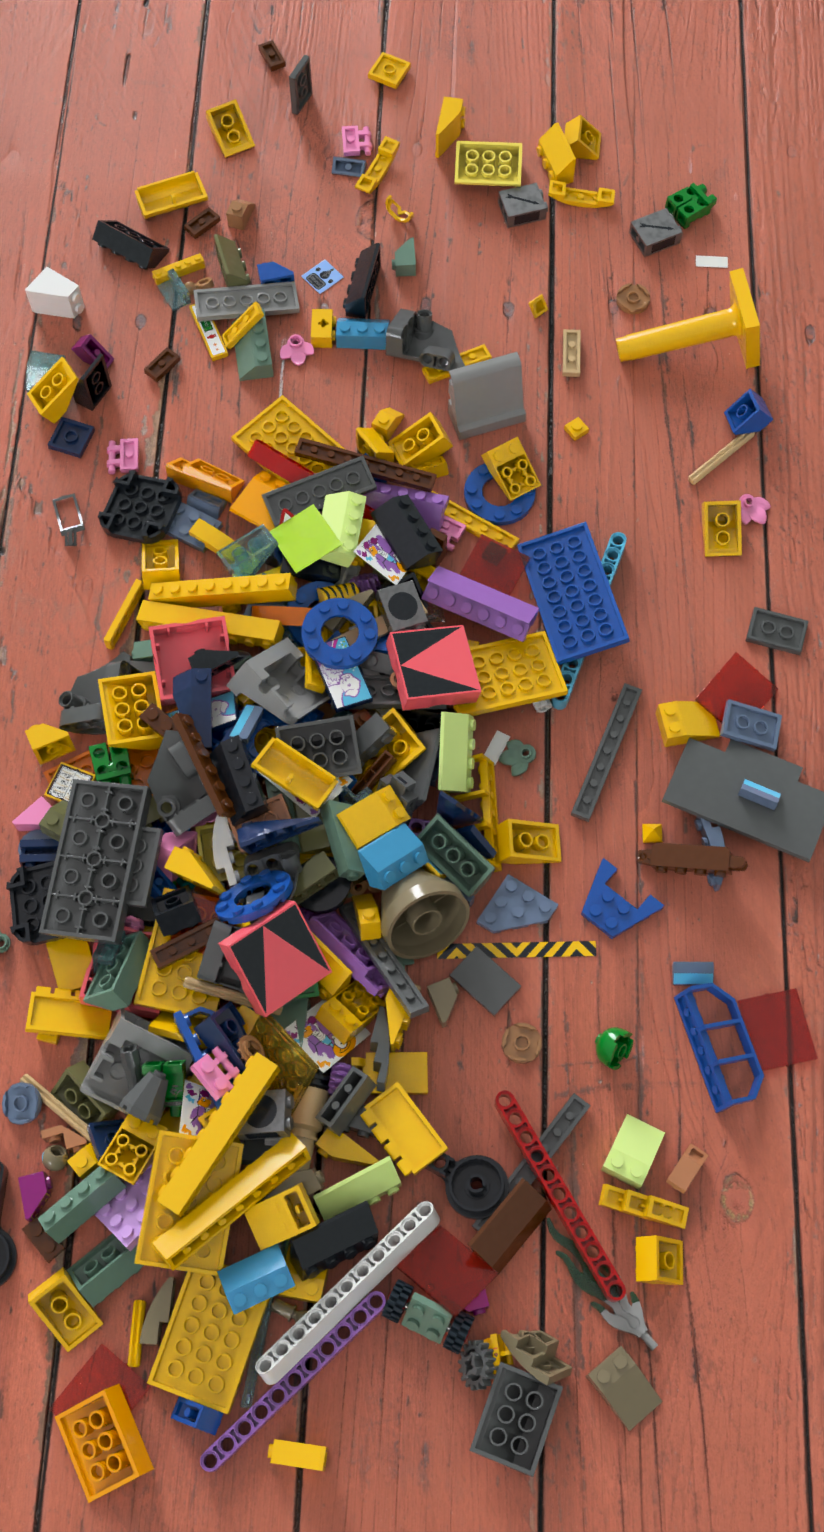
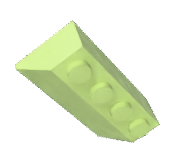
M351 491L325 496L322 517L342 545L320 558L321 560L346 568L350 567L356 557L353 551L358 546L366 496Z
M441 712L438 790L447 793H469L473 789L474 779L471 777V771L475 765L474 758H472V750L475 749L473 731L476 730V720L470 714Z
M390 1156L321 1191L314 1195L313 1198L323 1220L326 1221L364 1201H367L369 1206L378 1203L383 1195L388 1194V1196L397 1193L402 1185Z

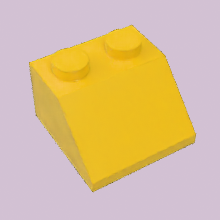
M582 115L567 122L564 135L575 158L599 159L601 133Z
M356 428L357 450L361 454L367 453L371 457L394 463L395 452L390 445L388 446L385 443L384 437L380 433L378 434L373 428Z
M44 723L33 725L28 730H25L40 765L76 751L67 731Z
M657 1235L636 1237V1281L648 1284L683 1285V1241Z

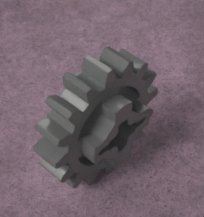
M469 1340L468 1344L463 1345L464 1351H460L462 1358L458 1360V1363L461 1364V1368L458 1371L463 1373L461 1381H466L465 1386L471 1387V1390H486V1386L492 1385L490 1379H495L493 1371L497 1370V1367L493 1364L496 1361V1358L492 1357L494 1350L488 1349L489 1343H484V1340Z

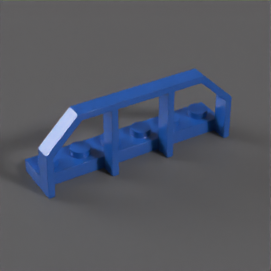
M714 983L690 986L676 995L674 1000L715 1112H723L734 1105L755 1100L764 1074L735 998ZM707 990L728 1006L732 1020L704 1025L693 992ZM735 1026L745 1054L717 1060L707 1031ZM748 1060L754 1075L749 1094L746 1097L732 1099L720 1066Z
M198 1007L185 1014H182L181 1010L173 1014L174 1023L177 1025L194 1063L206 1054L212 1053L209 1048L200 1051L198 1047L201 1045L197 1034H192L189 1028L192 1026L190 1018L198 1014L210 1016L215 1012L203 1007ZM211 1096L212 1101L216 1109L218 1110L222 1104V1097L219 1100L215 1101L214 1098Z

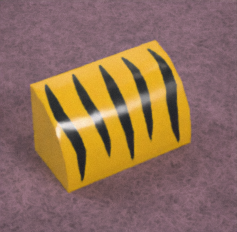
M354 582L316 588L319 602L332 598L348 599L360 593Z

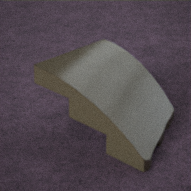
M507 1330L501 1331L500 1336L511 1354L530 1374L548 1386L571 1375L573 1367L555 1357L559 1340L543 1331L519 1330L518 1334H511Z

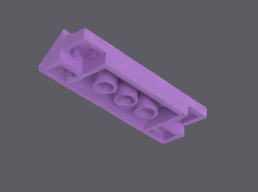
M375 482L377 490L363 495L366 496L365 504L373 509H377L393 497L408 494L429 529L434 528L440 531L443 524L444 513L449 503V496L380 482Z
M440 566L435 569L427 580L429 582L421 598L521 642L525 641L529 629L533 626L540 610L538 607Z
M303 907L299 908L310 930L353 972L352 977L359 981L368 993L374 997L378 995L381 998L388 992L390 987L343 918L335 911L320 914L308 911Z

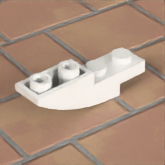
M217 814L213 829L214 862L218 874L226 872L229 886L232 888L241 880L238 870L234 871L232 863H235L232 851L228 852L236 849L234 845L236 840L233 832L230 831L227 817H219Z

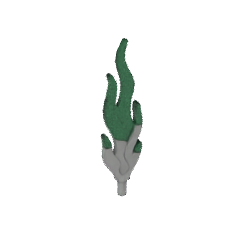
M547 1218V1226L552 1238L569 1250L582 1267L583 1272H580L567 1254L556 1251L555 1254L563 1259L575 1284L587 1294L609 1305L613 1309L614 1314L594 1301L591 1302V1306L601 1314L610 1326L641 1338L653 1351L658 1344L647 1332L648 1329L644 1322L643 1310L636 1294L630 1292L632 1305L629 1304L626 1294L618 1302L608 1301L574 1242L559 1234L550 1218ZM601 1266L609 1274L608 1269L605 1266ZM598 1270L599 1275L603 1278H606V1276ZM611 1286L610 1294L613 1297H619L620 1289L617 1286Z

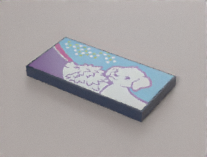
M346 636L325 642L330 647L336 649H344L350 646ZM314 660L336 713L373 702V697L359 666L337 670L324 667L323 664Z
M229 691L212 697V733L234 726L239 719L238 696ZM175 710L170 713H167V715L172 718V716L176 713H179V711Z

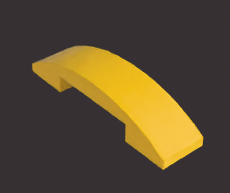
M387 136L384 137L367 172L365 174L362 173L357 181L356 189L370 194L377 188L396 156L400 145L399 141Z
M550 180L548 195L557 201L572 206L601 208L614 205L615 190L599 187L598 192L569 188L566 187V182Z

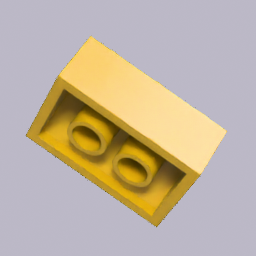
M555 123L539 139L538 147H536L537 155L542 159L543 168L547 169L549 180L566 182V184L573 183L576 158L559 123Z
M312 932L332 970L330 974L318 981L320 997L328 1001L349 985L353 972Z

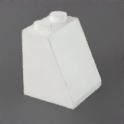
M46 267L25 289L31 310L34 313L75 319L85 308L79 285L49 267Z

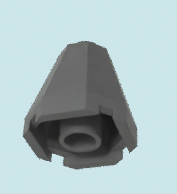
M156 1069L154 1072L149 1071L122 1099L119 1107L123 1108L126 1106L125 1111L144 1122L149 1123L151 1119L155 1120L153 1125L157 1126L163 1116L169 1080L165 1078L166 1074Z

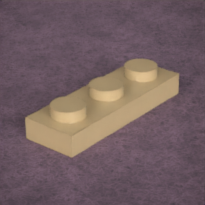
M563 329L562 376L580 377L581 330Z

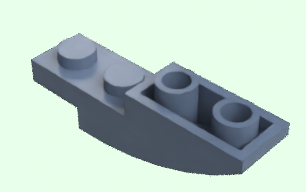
M696 817L694 823L697 831L701 832L702 845L725 847L720 826L712 828L709 821ZM708 873L707 880L709 885L713 886L715 892L719 891L723 878L715 877L714 874Z

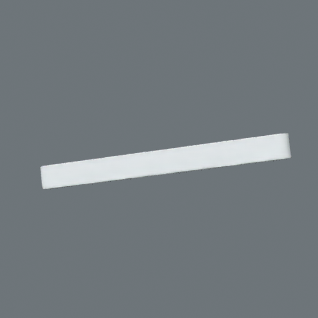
M424 1201L418 1204L258 1359L255 1369L266 1384H276L438 1226L440 1217L431 1202Z

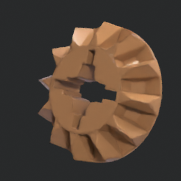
M244 1035L240 1038V1041L237 1043L239 1047L237 1052L241 1054V1059L245 1060V1064L250 1056H254L256 1052L265 1057L264 1049L255 1037Z

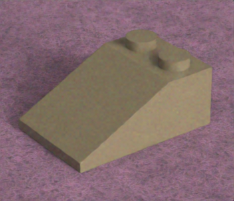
M622 1346L617 1348L586 1375V1378L628 1431L634 1428L663 1402Z

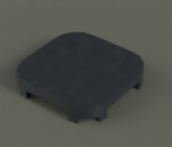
M129 470V474L123 475L121 478L116 477L113 481L115 488L104 511H99L98 514L100 525L104 532L114 538L144 544H153L162 540L168 533L182 501L181 490L174 479L167 477L166 480L142 476L138 475L136 470Z
M55 861L28 868L21 866L16 869L17 872L12 876L10 882H7L6 889L10 891L13 926L10 927L11 933L19 941L27 945H40L64 939L63 937L39 933Z

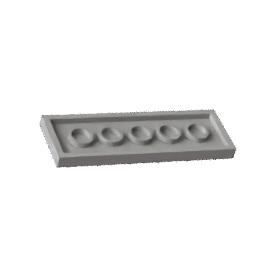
M295 281L193 290L198 322L238 318L255 301L260 304L261 308H264L265 316L300 313Z

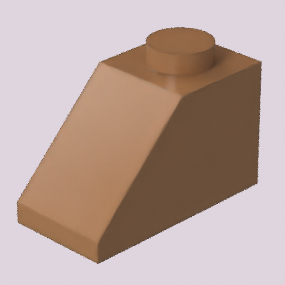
M240 199L232 200L226 212L228 227L244 231L255 208V203Z

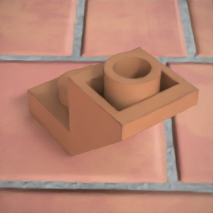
M63 1125L41 1130L42 1139L46 1143L55 1144L62 1141L61 1138H64L66 1149L70 1153L73 1152V1154H76L90 1143L86 1138Z
M690 1144L666 1183L684 1194L709 1155L693 1144Z

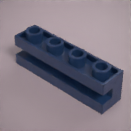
M55 839L20 840V865L28 868L55 861L59 842Z

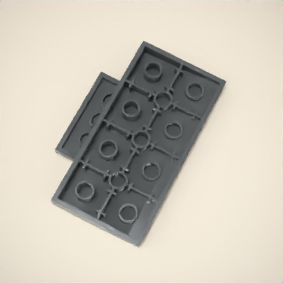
M689 738L662 799L663 803L806 862H810L824 826V792L798 782L803 767L732 739L724 752ZM744 779L780 793L781 796L775 810L738 796Z
M73 779L40 924V934L121 945L128 907L148 908L164 832L160 828L145 827L152 798V792L148 786Z

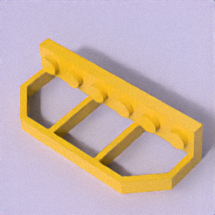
M483 753L472 755L474 761L480 764L478 765V772L481 778V783H479L480 790L452 797L459 802L482 797L480 806L483 811L482 823L474 824V826L479 831L484 830V838L497 852L494 858L486 860L495 867L494 872L502 871V865L499 863L498 811L494 762Z

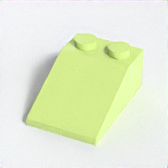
M627 1114L601 1171L639 1190L648 1174L665 1132Z

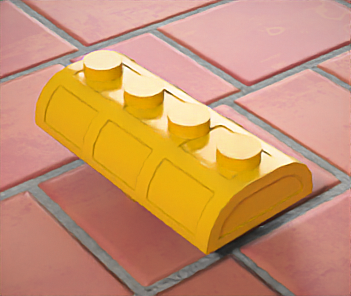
M195 171L140 186L134 191L144 219L208 201L207 193L198 172Z
M277 737L271 738L251 764L253 769H256L316 811L322 807L338 783L334 775Z

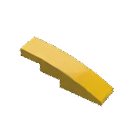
M200 518L189 530L190 536L203 542L206 548L220 555L221 560L250 576L261 563L258 558L232 538Z
M603 1184L598 1204L618 1212L685 1229L689 1212L688 1207L652 1195L647 1196L629 1189L624 1190L609 1184Z

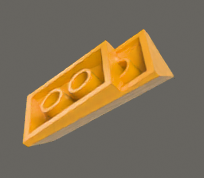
M180 457L166 464L167 477L174 479L175 483L194 490H201L230 503L234 501L245 483V480L199 458L190 462Z

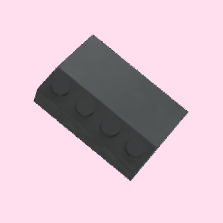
M354 715L275 727L277 738L335 777L362 773Z
M439 728L416 733L426 747V750L402 770L417 782L413 791L418 796L414 811L427 799L440 742Z
M500 1362L469 1451L534 1477L563 1387L555 1383L547 1386L532 1374Z

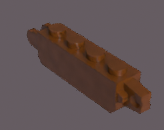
M656 842L652 849L639 850L637 858L638 863L651 866L655 872L667 873V871H675L676 874L686 875L687 872H694V875L706 876V873L714 874L715 877L724 878L726 875H732V871H745L748 867L747 861L743 857L734 856L727 847Z

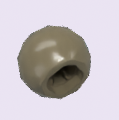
M61 1145L48 1146L42 1154V1163L49 1171L62 1170L68 1163V1152Z

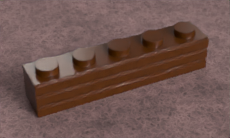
M385 749L345 796L354 804L364 799L397 762V759Z

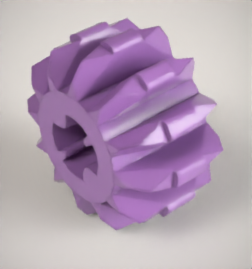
M373 573L359 574L349 581L356 584L360 593L372 589L375 595L377 593L376 587L381 585L377 574Z
M336 1062L331 1067L330 1079L327 1084L330 1087L328 1089L329 1095H332L352 1068L351 1065L344 1062Z

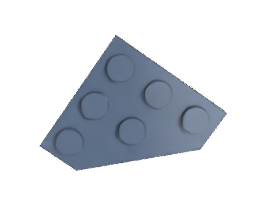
M508 874L478 918L476 924L493 934L509 929L524 928L538 923L544 924L549 922L559 904Z

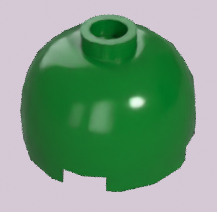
M611 1027L602 1034L600 1033L595 1040L596 1055L600 1062L612 1070L619 1069L621 1067L619 1063L623 1057L627 1059L632 1050L634 1040L630 1036L633 1034L618 1027Z

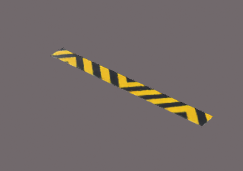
M596 941L450 944L437 953V959H465L477 946L489 958L596 956Z

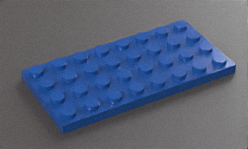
M586 522L517 545L537 606L540 608L539 612L558 666L630 642Z

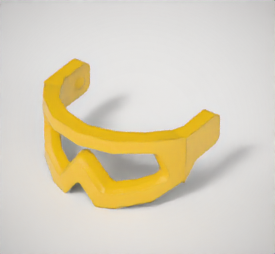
M389 195L385 202L389 214L399 222H409L414 217V213H409L406 210L401 211V206L391 199L392 196ZM392 203L398 208V215L406 214L408 217L404 219L397 216L390 208Z

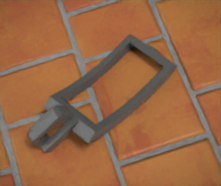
M74 493L52 500L61 535L65 536V546H77L76 532L85 530ZM73 497L80 524L63 529L56 501Z

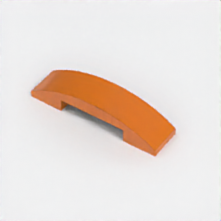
M252 606L251 616L279 620L283 626L302 627L307 613L312 608Z

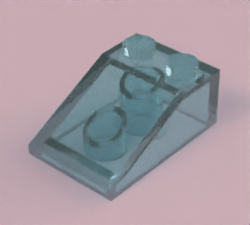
M262 524L216 553L231 577L254 576L279 544Z

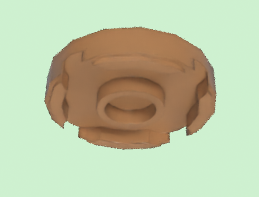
M632 283L623 285L618 290L616 303L620 310L625 313L639 314L648 308L650 293L640 284L632 285Z
M516 1023L505 1030L502 1036L501 1047L509 1060L517 1064H526L538 1057L542 1049V1038L534 1026L528 1023Z

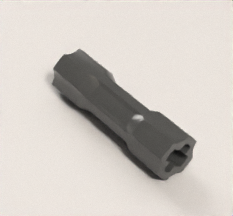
M134 1044L120 1048L121 1061L125 1069L129 1092L143 1078L138 1046Z

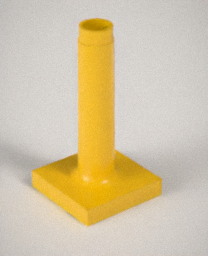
M744 269L729 271L730 308L616 338L620 362L736 336L746 369L760 366V323Z

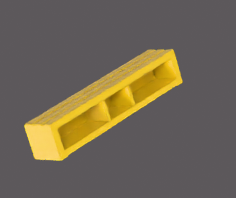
M199 253L152 271V276L158 286L205 268V262Z

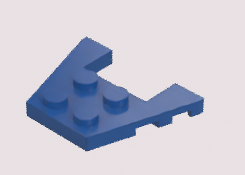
M603 858L581 915L613 939L640 921H644L652 914L661 911L664 905L651 894L638 909L606 885L617 872V868Z

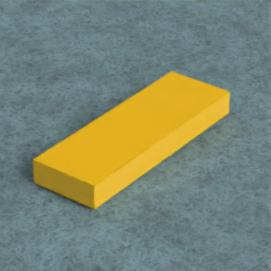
M255 301L222 334L226 348L231 350L264 316L258 302Z

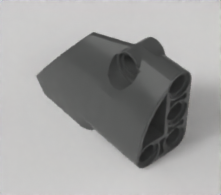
M400 309L389 324L386 332L387 356L417 361L425 367L445 371L465 366L457 349L452 330L432 321V312L430 310L424 309L416 312Z
M123 651L115 659L99 669L78 676L71 691H65L60 695L59 705L64 707L60 716L59 728L61 730L80 734H106L98 679L130 675V661L132 657Z
M166 730L147 782L156 801L158 813L163 816L177 837L216 810L179 732ZM164 802H169L172 805L170 813L163 811L162 805Z
M290 841L247 855L244 860L245 876L259 874L265 869L287 872L294 885L290 896L287 898V900H291L297 888L299 873L303 870L300 863L299 845ZM265 885L266 888L259 887L255 889L251 895L246 897V905L264 897L271 889L269 885Z
M217 920L214 921L197 974L198 979L223 985L244 993L239 977L230 967L218 944L241 929L240 927Z

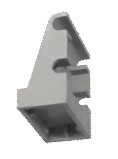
M518 352L449 371L451 379H449L448 393L451 399H448V414L459 440L525 422L526 412L523 404L522 366Z
M288 637L247 660L226 685L235 696L243 693L290 725L331 700L326 691L318 693L305 688V668L300 664V660L304 655Z
M122 1008L114 1018L113 1024L81 1084L80 1092L128 1115L129 1113L125 1111L126 1106L123 1108L119 1107L122 1099L129 1093L125 1069L121 1061L120 1048L132 1044L137 1045L141 1066L146 1061L186 1060V1071L192 1062L191 1054L185 1042L149 1032L148 1025L151 1022Z

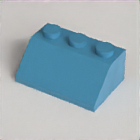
M338 318L336 327L337 348L386 350V332L390 320Z
M405 823L400 824L357 851L369 886L381 890H386L429 862L424 844Z
M278 1243L217 1271L234 1315L295 1286Z

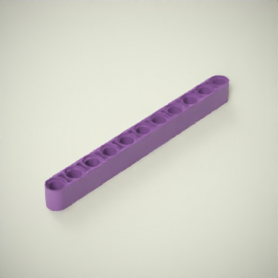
M379 1291L371 1292L202 1454L200 1458L202 1469L208 1472L219 1470L384 1310L386 1305L384 1294ZM378 1296L383 1300L379 1308L371 1306L370 1302L373 1297ZM364 1312L367 1318L364 1323L359 1324L355 1322L354 1317L356 1313ZM342 1327L350 1329V1336L347 1339H341L338 1336V1332ZM326 1343L334 1345V1351L330 1355H325L322 1352V1347ZM311 1358L316 1359L318 1362L317 1368L313 1371H309L306 1368V1362ZM293 1374H299L301 1377V1383L296 1387L291 1386L289 1383L290 1377ZM277 1390H282L285 1395L280 1403H276L273 1400V1394ZM260 1406H265L268 1409V1414L264 1419H259L256 1415V1411ZM243 1422H248L251 1425V1430L247 1435H242L239 1430ZM231 1438L234 1442V1447L231 1451L226 1452L223 1449V1442L225 1439ZM210 1454L215 1455L217 1458V1463L213 1468H209L206 1465V1458Z

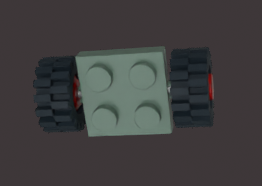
M398 1279L387 1299L381 1316L398 1323L405 1309L406 1313L401 1325L438 1344H441L445 1333L448 1332L442 1347L459 1355L471 1331L470 1328L475 1317L459 1310L452 1324L450 1321L454 1311L414 1292L411 1301L408 1302L414 1286Z

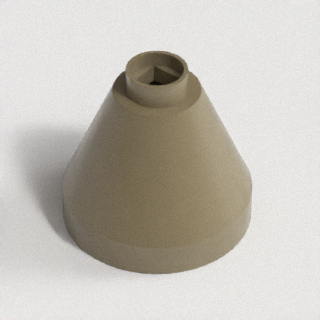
M418 868L386 890H381V933L390 950L401 958L420 959L442 951L460 936L469 920V904L459 888L421 868Z

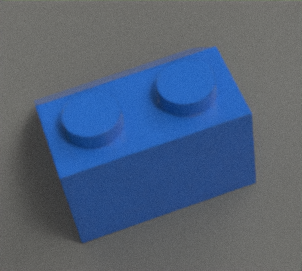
M752 389L746 391L724 412L735 435L759 432L773 420L764 399Z

